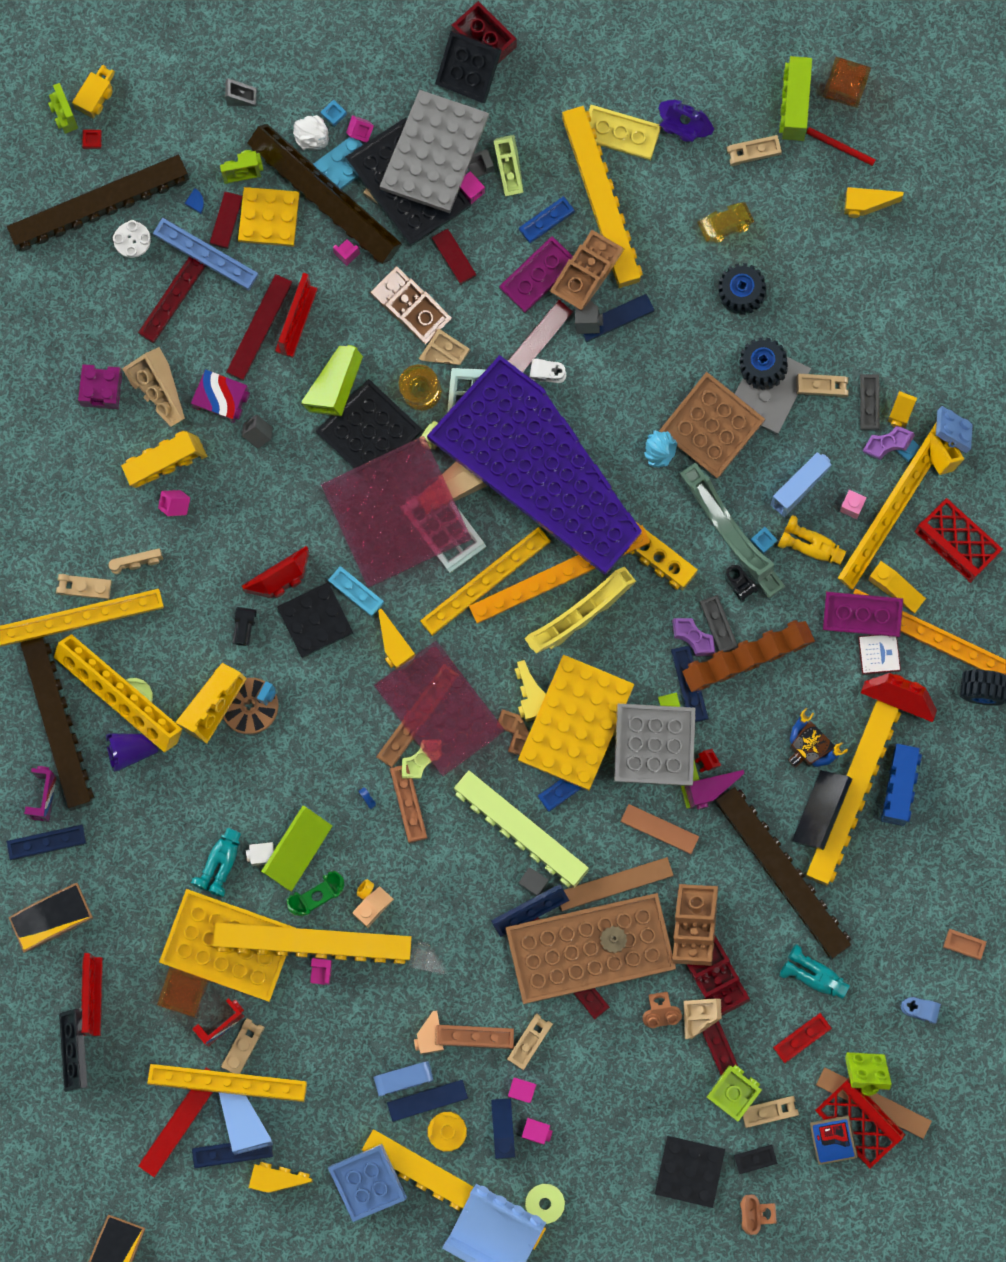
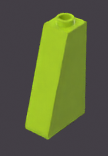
M339 346L302 400L301 404L309 412L342 416L363 358L355 346Z

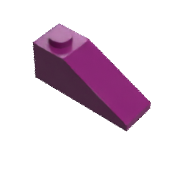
M744 770L693 781V786H685L690 808L697 807V810L708 808V804L745 774Z

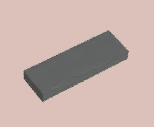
M860 374V430L879 431V374Z
M718 595L701 600L699 603L718 651L729 652L738 648Z

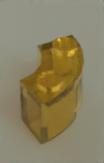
M746 202L727 206V211L719 214L715 211L698 221V226L706 242L714 241L718 243L724 240L727 235L735 232L742 233L748 230L749 225L755 221Z

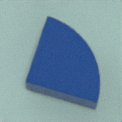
M194 188L185 205L202 214L204 209L203 197Z
M366 788L358 791L370 809L376 806L375 801Z

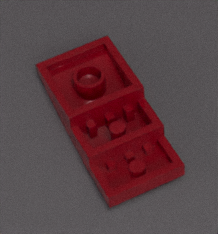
M716 936L714 938L712 966L686 964L704 999H721V1016L750 1001Z

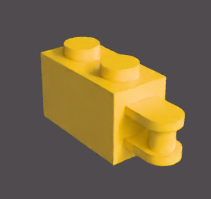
M102 65L97 74L91 72L72 102L74 109L93 119L96 114L99 115L103 109L102 104L105 99L108 100L112 95L113 90L110 81L115 71L112 69L108 70L105 65Z

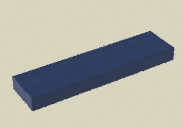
M647 294L603 313V326H600V333L583 334L586 343L653 313L654 308Z
M690 645L671 649L685 707L695 708V723L708 720L702 691L691 692L682 672L689 668L688 664L694 662Z
M83 825L6 841L10 860L87 844Z
M561 884L491 921L500 937L506 935L505 927L530 922L568 902L569 898Z
M462 1079L387 1102L392 1122L466 1100L468 1096Z
M231 1143L192 1148L195 1169L273 1157L272 1145L234 1155L232 1152Z

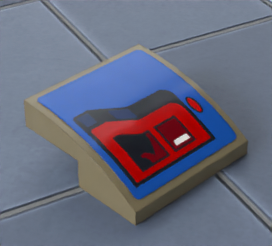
M849 1115L810 1123L819 1165L858 1157Z

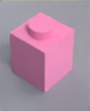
M849 490L840 512L857 519L867 497Z

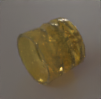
M412 365L405 369L400 376V393L407 405L414 410H429L440 400L442 393L437 375L428 366ZM418 388H424L425 391H418Z

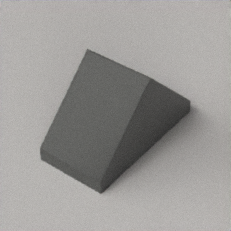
M227 78L225 81L227 106H256V88Z

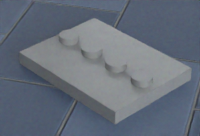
M787 357V374H785L783 381L780 380L778 386L774 384L772 389L765 387V390H761L760 386L757 389L753 388V384L749 385L746 379H742L735 392L736 396L766 419L760 427L776 435L779 434L798 396L796 376L798 374H809L811 368Z

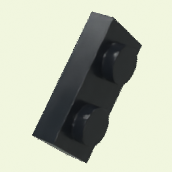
M773 1145L734 1155L739 1175L778 1164Z

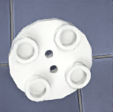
M130 220L119 226L113 235V241L118 253L124 257L135 258L143 255L148 250L151 237L144 225Z

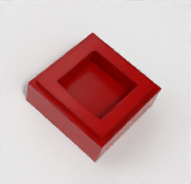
M83 130L82 148L101 149L102 130Z

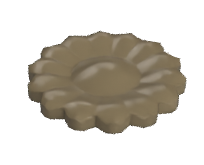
M607 927L600 937L601 945L609 953L621 952L622 948L626 946L627 935L619 927Z

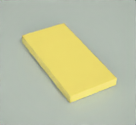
M590 105L591 122L589 123L591 128H594L596 131L597 139L595 141L597 145L651 161L661 130L659 124Z

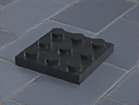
M451 31L435 84L480 103H486L502 50L456 31Z
M329 582L277 606L301 658L354 634Z
M667 1136L654 1195L713 1208L725 1149Z

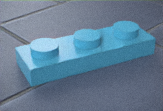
M341 566L328 579L331 585L371 617L384 604L382 599Z

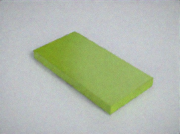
M302 806L261 872L292 892L331 830L332 825L307 807Z

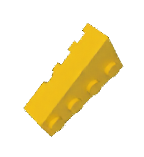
M181 431L171 440H163L159 443V446L144 450L142 455L127 459L126 463L121 465L129 485L137 488L160 478V473L162 475L172 473L176 470V466H188L193 463L192 459L199 456L201 459L207 457V454L198 436L188 431Z
M222 663L175 723L189 735L207 744L247 678L241 672Z

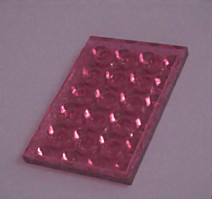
M437 641L374 685L442 777L505 732L504 728Z

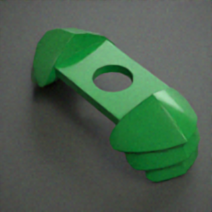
M332 871L323 876L324 882L306 893L300 895L298 892H295L294 895H290L287 898L288 910L297 916L310 914L312 910L341 894L344 888L343 877L338 872ZM315 892L323 894L320 901L312 900V895Z

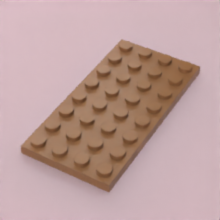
M658 893L505 927L523 1005L676 970L675 964L672 962L673 954ZM607 927H619L627 935L626 946L622 948L621 952L609 953L603 949L600 937Z

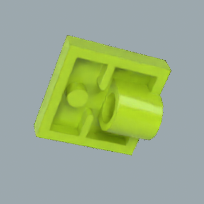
M846 1053L845 1060L852 1088H861L862 1094L866 1096L875 1095L879 1089L890 1090L892 1083L884 1054Z

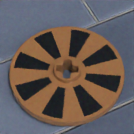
M247 678L223 717L225 722L234 731L246 735L257 734L267 729L274 722L279 708L277 694H275L274 699L267 706L260 703L257 699L265 681L258 678ZM252 701L254 707H251L248 711V708L245 707V705H248Z

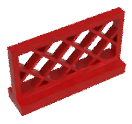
M306 273L302 274L275 349L276 353L291 358L294 357L318 290L316 287L311 286L309 275Z
M947 498L914 531L970 583L1003 550L1002 547ZM945 505L952 510V516H942V508ZM931 519H939L940 528H933L928 522ZM943 519L952 520L953 528H943ZM956 520L965 521L966 528H956ZM943 532H953L954 541H947L944 538ZM957 532H966L967 541H957ZM970 532H977L980 535V541H971ZM958 545H967L968 554H961L958 551ZM971 545H981V554H971ZM984 545H991L996 551L993 554H985ZM972 558H982V566L979 569L972 564Z
M84 953L82 964V1033H84V1036H101L103 957H94L91 953Z
M850 1078L815 1110L826 1120L842 1117L838 1116V1106H848V1115L851 1123L852 1120L862 1121V1131L853 1132L854 1134L862 1135V1145H856L858 1157L869 1168H872L906 1135L870 1096L862 1094L861 1088L851 1087ZM842 1090L848 1095V1103L838 1102V1093ZM826 1105H835V1116H827L822 1109ZM852 1106L860 1107L862 1117H852ZM865 1121H873L876 1124V1132H865ZM865 1135H875L876 1146L865 1145ZM879 1136H887L892 1143L888 1147L879 1146ZM865 1149H876V1158L872 1162L865 1156Z

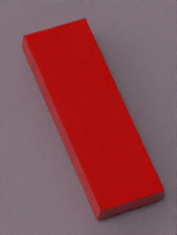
M819 1013L774 1046L773 1049L785 1064L832 1028L822 1014Z

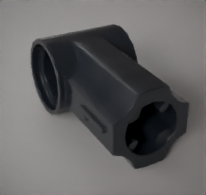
M236 608L233 644L249 646L252 626L255 625L256 609Z

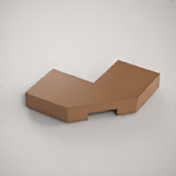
M502 709L496 728L514 734L508 752L520 756L529 732L520 715Z

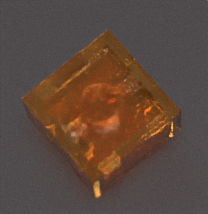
M836 56L823 97L858 108L871 67Z
M169 968L157 1005L161 1008L197 1019L201 1008L199 1005L203 993H206L209 981Z

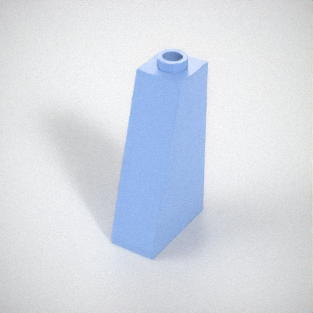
M817 452L775 493L771 506L785 518L828 472L832 465L830 459L826 455H820Z
M219 1093L234 1155L273 1145L270 1136L246 1096Z

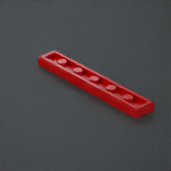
M190 1090L138 1167L155 1178L213 1092Z

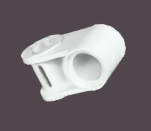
M533 359L529 378L533 381L538 379L540 382L562 383L566 379V371L562 363ZM557 370H560L561 373H559L558 376H555L554 373H556Z

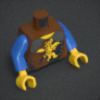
M808 708L801 712V717L792 727L790 736L792 745L790 748L795 753L788 759V762L794 768H797L802 762L808 767L811 765L815 767L829 765L839 755L845 754L848 749H845L842 752L839 747L843 742L834 745L809 721L814 716V713L810 717L806 716L805 711Z

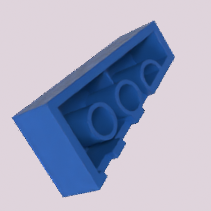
M901 744L895 745L881 822L904 826L906 822L910 821V804L913 803L915 795L913 786L917 783L918 779L916 767L917 765L920 766L922 754H919L920 748Z

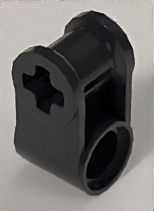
M731 565L727 569L725 579L742 603L749 595L758 592L756 585L740 566ZM729 572H738L739 578L732 579Z

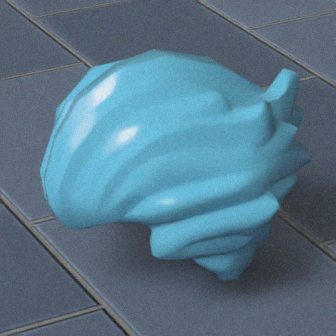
M654 430L653 434L648 435L645 443L646 452H644L645 457L649 460L648 464L657 468L668 466L676 453V440L673 439L668 431L658 432Z

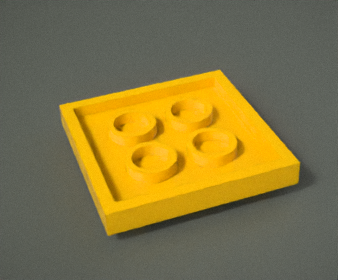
M244 187L238 242L294 247L300 192Z

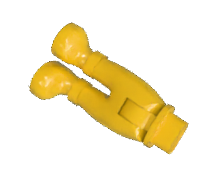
M794 515L791 516L784 530L785 532L778 543L780 548L789 546L814 559L828 561L829 563L833 561L839 565L846 554L845 550L840 549L839 545L836 546L826 536L808 530L803 526L801 528L798 525V518ZM790 534L796 535L801 539L807 540L811 544L805 543L799 539H795L791 537Z

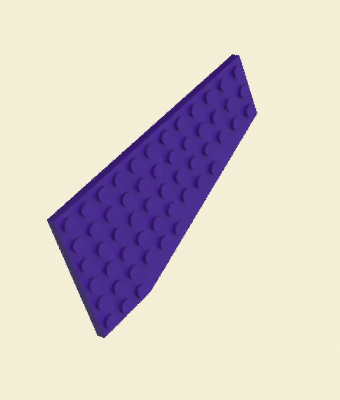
M500 355L427 435L429 441L604 575L611 570L642 533V530L631 514L627 512L611 489V485L600 469L594 464L580 444L578 437L549 399L544 388Z

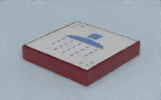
M884 635L858 636L862 675L901 671L897 637Z

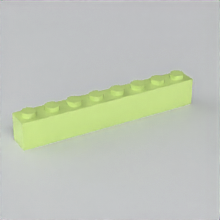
M469 770L454 787L455 792H457L455 796L462 802L468 801L471 804L470 808L475 813L479 814L481 812L486 816L485 820L494 827L496 824L501 828L500 833L508 839L512 837L516 841L514 844L522 851L528 850L531 853L529 856L537 863L541 861L545 864V869L550 874L554 875L556 873L561 877L560 882L566 887L572 886L575 888L588 873L589 867Z

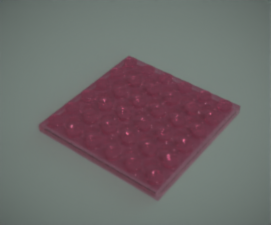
M425 436L321 484L368 588L472 540Z

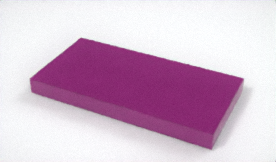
M551 236L499 286V289L526 313L553 287L568 260H571L573 256Z
M826 592L823 630L900 637L903 598Z

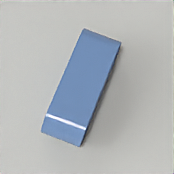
M428 1061L373 1077L378 1096H384L387 1093L391 1094L422 1085L425 1082L434 1081Z

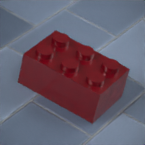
M479 1L451 25L452 31L501 49L498 64L517 47V38Z

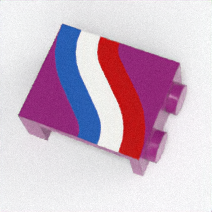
M205 369L191 405L196 410L200 411V408L226 417L234 424L236 419H240L243 412L241 407L243 402L247 403L250 392H248L247 385Z
M38 766L37 769L32 768L31 772L37 778L46 779L41 808L25 806L24 814L30 820L49 822L56 775L49 770V767Z

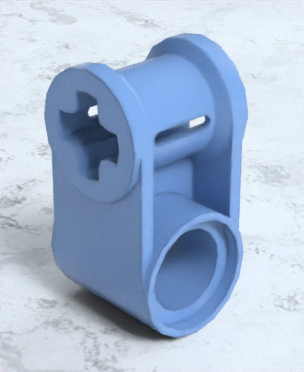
M910 997L902 1002L901 1010L907 1016L918 1018L922 1021L928 1020L929 1023L936 1024L941 1004ZM913 1002L912 1005L915 1006V1009L909 1011L910 1008L907 1007V1004Z

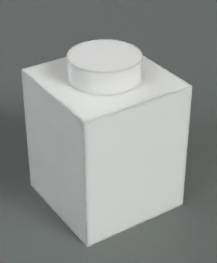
M273 842L249 845L250 850H246L247 862H251L252 866L265 865L274 852Z

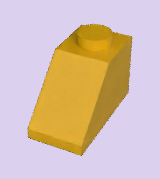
M899 391L887 422H890L893 427L906 428L917 398Z
M936 431L930 433V460L939 475L953 472L962 463L964 457L958 448L949 447L948 442L937 437Z

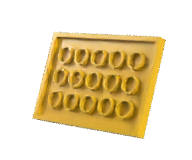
M563 655L518 761L590 791L616 730L617 704H627L634 684Z
M186 889L159 963L270 1002L287 956H277L276 952L268 951V955L256 954L257 951L249 950V953H237V949H229V952H219L217 948H213L215 923L295 927Z

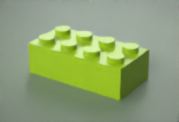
M790 56L789 63L785 62L780 111L781 122L779 125V133H782V139L805 140L812 58Z

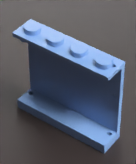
M476 1184L470 1192V1196L442 1249L465 1262H526L546 1222L539 1216L528 1213L521 1206L510 1203L503 1196L492 1193L485 1186Z

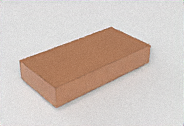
M949 929L943 948L981 960L987 942Z

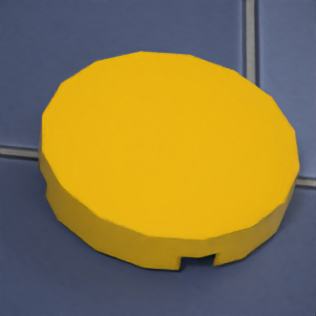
M442 1112L436 1115L428 1126V1137L431 1144L441 1151H454L464 1143L467 1136V1127L464 1120L452 1112Z

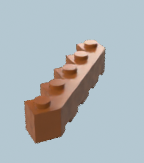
M794 620L788 623L787 628L782 631H767L762 634L763 638L757 641L748 642V640L739 643L738 648L733 651L724 652L721 650L714 653L713 658L706 662L699 663L697 660L688 664L689 668L682 672L691 692L704 690L712 684L724 682L741 672H748L758 668L763 663L768 661L770 663L792 651H799L814 643L815 640L807 622Z

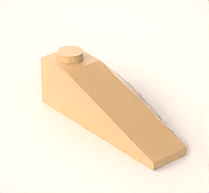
M160 347L143 354L122 368L131 385L135 389L139 387L146 394L143 398L147 402L151 400L156 405V412L170 427L185 419L169 363Z

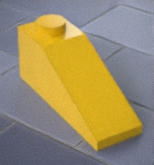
M847 187L844 214L849 215L851 218L867 215L901 202L904 192Z
M880 561L868 579L869 582L890 597L903 598V606L914 614L926 599L900 574L882 561Z
M379 609L384 649L387 656L385 661L390 668L395 667L396 670H399L416 656L384 611Z

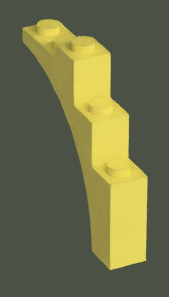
M625 567L615 570L597 588L547 625L530 633L525 638L529 647L537 654L545 649H553L561 645L572 633L586 626L598 613L607 610L636 580Z
M525 660L517 662L518 668H515L517 679H521L523 686L520 687L523 698L527 697V699L521 700V706L518 707L521 718L525 717L526 722L536 719L546 693L537 685L528 670Z

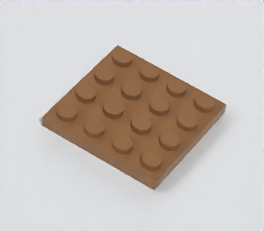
M706 372L659 432L668 431L673 439L676 440L677 446L718 479L766 419Z

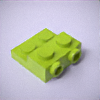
M60 83L53 85L55 92L49 95L51 102H48L51 112H56L58 118H55L58 128H63L65 134L79 129Z
M245 150L241 154H237V162L226 161L220 165L225 184L261 177L260 171H264L260 153L256 154V151Z
M729 1065L706 1098L738 1122L762 1090L759 1088L760 1083L752 1077L747 1079L743 1076L744 1071L736 1065L734 1067Z

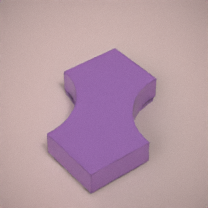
M896 426L893 431L886 435H871L863 452L881 460L885 454L893 450L906 451L915 434Z
M692 618L673 619L674 639H681L687 642L694 650L695 656H713L715 646L712 635L701 632L696 627Z

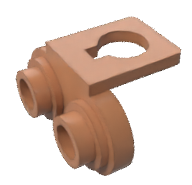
M668 992L649 995L651 1010L646 1011L642 1017L645 1026L657 1028L666 1025H676L682 1019L681 1010L676 1006L670 1005ZM657 998L665 999L662 1002L663 1005H658L654 1000Z
M752 1194L743 1197L740 1207L742 1209V1229L746 1234H758L762 1224H776V1206L774 1203L759 1204L758 1198ZM767 1208L771 1211V1217L769 1220L766 1217H763V1212H765Z

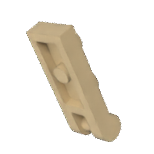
M778 135L733 144L727 147V152L731 157V166L782 154ZM742 151L743 155L738 156L737 152Z
M798 374L796 376L797 394L848 397V390H846L848 377ZM835 384L839 385V389H835Z
M159 548L116 558L109 562V568L112 573L119 574L125 568L134 570L140 568L142 564L156 565L159 563V560H163L162 552Z
M66 574L58 575L59 587L56 589V594L106 600L110 598L111 580L69 576ZM67 582L72 583L71 589L66 588Z
M537 1013L507 1058L508 1061L522 1070L525 1069L553 1025L550 1021L546 1022L541 1019L542 1016ZM536 1025L542 1028L540 1033L534 1030Z
M247 1018L221 1067L231 1073L241 1074L265 1027L260 1024L257 1026L252 1023V1020ZM248 1030L254 1032L252 1038L246 1035Z
M790 1096L750 1106L742 1116L745 1128L798 1116V1109L796 1110L794 1102H796L795 1097ZM786 1104L788 1112L783 1113L781 1105Z

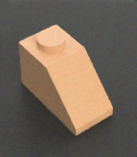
M379 886L363 900L352 914L369 928L394 899Z
M437 1011L431 1013L417 1033L418 1039H414L415 1049L420 1051L421 1055L444 1051L443 1046L435 1045L436 1025H440Z

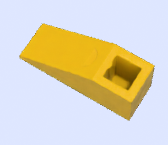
M260 1162V1165L254 1164L248 1188L272 1193L312 1183L313 1179L309 1178L310 1174L298 1172V1175L290 1173L291 1169L279 1167V1170L271 1169V1164Z

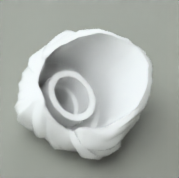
M317 115L313 117L307 116L304 119L295 121L293 134L295 141L303 150H321L328 145L329 132L321 117Z

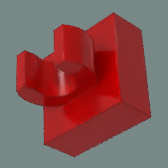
M713 749L702 751L698 754L700 757L695 760V763L702 761L704 764L700 772L714 770L721 766Z

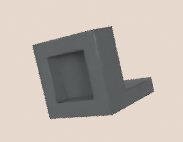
M487 149L474 153L468 168L475 177L494 171V165Z
M256 414L243 424L242 436L256 448H260L271 440L273 428Z
M529 867L518 882V885L536 897L542 893L549 880Z

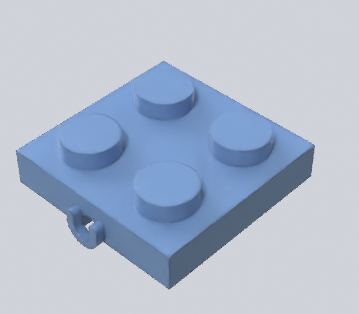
M941 406L937 410L936 436L948 442L949 447H956L967 453L971 449L972 423Z

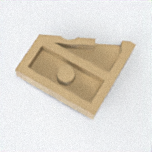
M438 329L419 359L421 361L461 365L471 349Z
M721 999L684 1001L685 1039H693L722 1019Z

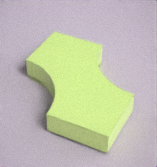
M422 740L421 747L415 755L402 758V779H421L424 769L430 763L441 761L442 741ZM406 765H408L410 774H407Z

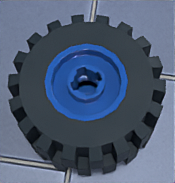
M738 263L735 264V268L730 266L728 272L724 271L722 273V278L719 280V297L722 304L726 305L729 311L732 309L735 314H738L739 311L742 315H746L745 311L753 313L754 308L756 310L760 308V303L763 304L764 297L766 296V282L764 276H761L759 269L755 270L753 265L747 267V263L739 266Z
M763 337L758 338L759 341L754 339L751 341V345L748 343L745 345V350L741 351L739 362L742 377L744 380L746 379L747 384H753V388L756 389L760 386L761 390H765V387L772 389L774 384L778 386L780 380L783 381L785 379V374L788 371L786 351H784L782 345L778 346V341L774 340L771 342V338L763 340Z
M990 670L965 671L962 674L960 697L968 702L982 705L1006 704V675Z

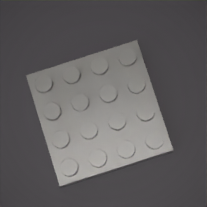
M617 704L614 782L693 786L695 708Z

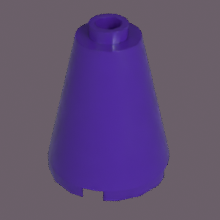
M106 734V742L110 741V745L107 747L108 756L112 768L114 767V772L158 753L159 748L143 734Z

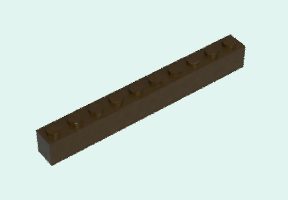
M268 124L257 127L247 142L252 147L251 149L256 151V154L260 153L268 165L273 166L279 171L280 176L288 179L295 189L300 190L305 195L307 200L315 203L322 213L327 214L332 219L334 224L342 227L346 234L354 238L362 249L370 252L377 262L383 264L393 258L402 245L397 238Z
M178 154L7 226V229L17 251H26L32 247L31 245L36 243L43 244L53 236L59 237L64 235L67 230L72 228L74 230L79 229L84 223L89 221L96 222L103 215H113L122 207H132L135 202L139 200L146 201L158 192L162 194L167 192L170 187L175 185L182 186L189 180V176Z
M44 637L20 642L68 809L73 811L92 805V799L95 798L92 787L88 788L87 785L89 775L87 770L82 768L81 762H84L82 752L77 751L76 744H79L76 733H72L70 727L73 726L71 715H67L65 708H68L65 696L62 697L60 693L63 687L60 678L56 679L55 672L58 670L55 661H51L49 655L52 654L50 643H46Z
M735 787L718 798L715 804L824 952L832 960L851 946L850 936L846 931L842 932L839 929L838 925L840 924L834 915L830 916L826 911L828 909L827 905L822 899L818 900L814 895L816 891L810 883L807 885L803 880L805 876L799 868L795 869L791 864L792 858L787 852L783 853L780 849L781 843L779 840L769 834L768 831L770 829L764 821L760 822L756 816L758 812L753 805L749 806L746 803L745 799L747 798L742 790H737Z

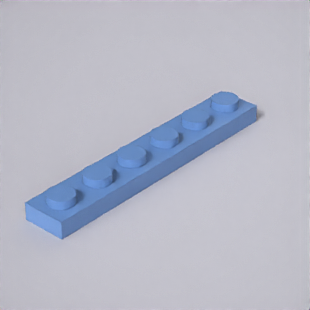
M164 218L161 219L153 232L155 237L248 291L259 276L257 272Z

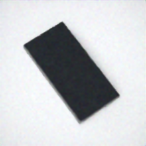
M820 770L792 839L794 843L824 850L852 778Z
M75 1008L59 1013L65 1092L87 1088L84 1033H82V1008Z

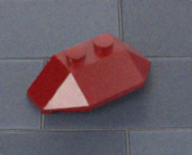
M303 547L243 584V591L262 597L272 598L275 596V598H278L285 593V589L290 586L292 588L298 586L302 582L301 579L304 578L310 553L308 547Z
M888 673L865 681L861 690V694L930 722L934 721L937 709L926 687L917 682H911L900 675Z

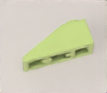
M510 135L496 138L494 145L505 196L523 193L515 136Z

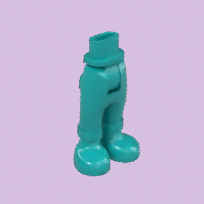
M230 828L226 829L225 834L221 835V838L212 848L205 868L202 871L203 875L192 878V885L207 891L210 880L220 863L218 873L208 892L218 897H224L225 889L223 888V883L226 882L227 876L235 862L240 844L238 840L241 833Z
M795 944L788 959L801 964L804 968L814 972L815 975L786 961L779 976L784 979L789 976H795V979L802 981L818 992L829 994L833 997L836 995L843 999L850 985L843 982V978H840L829 967L808 956L805 957L801 946Z

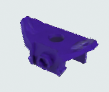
M667 100L661 102L658 107L660 116L663 119L659 126L663 127V130L667 133L679 135L683 141L693 142L697 137L712 135L715 129L705 113L701 110L698 112L693 107L682 104L681 100ZM682 114L690 118L688 124L681 122L680 117Z

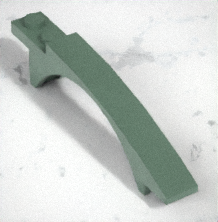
M696 463L680 473L681 477L712 524L767 597L770 599L785 589V585L774 572V563L765 557L744 535L723 505L709 477L704 475Z

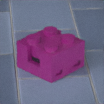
M82 364L78 397L80 405L83 407L119 409L123 374L120 367L108 366L107 370L96 369L95 365Z

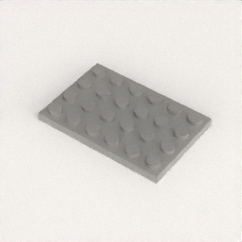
M419 90L380 184V190L450 213L489 118V113Z

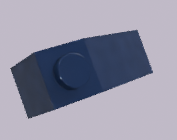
M511 1098L491 1100L495 1159L515 1158Z

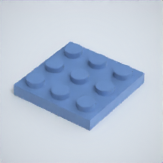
M383 1144L328 1167L353 1222L407 1199Z

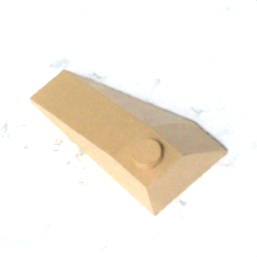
M456 461L418 497V500L427 515L488 485Z

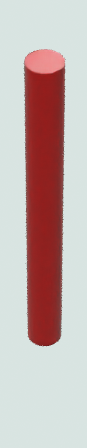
M811 127L806 132V134L871 166L876 161V159Z

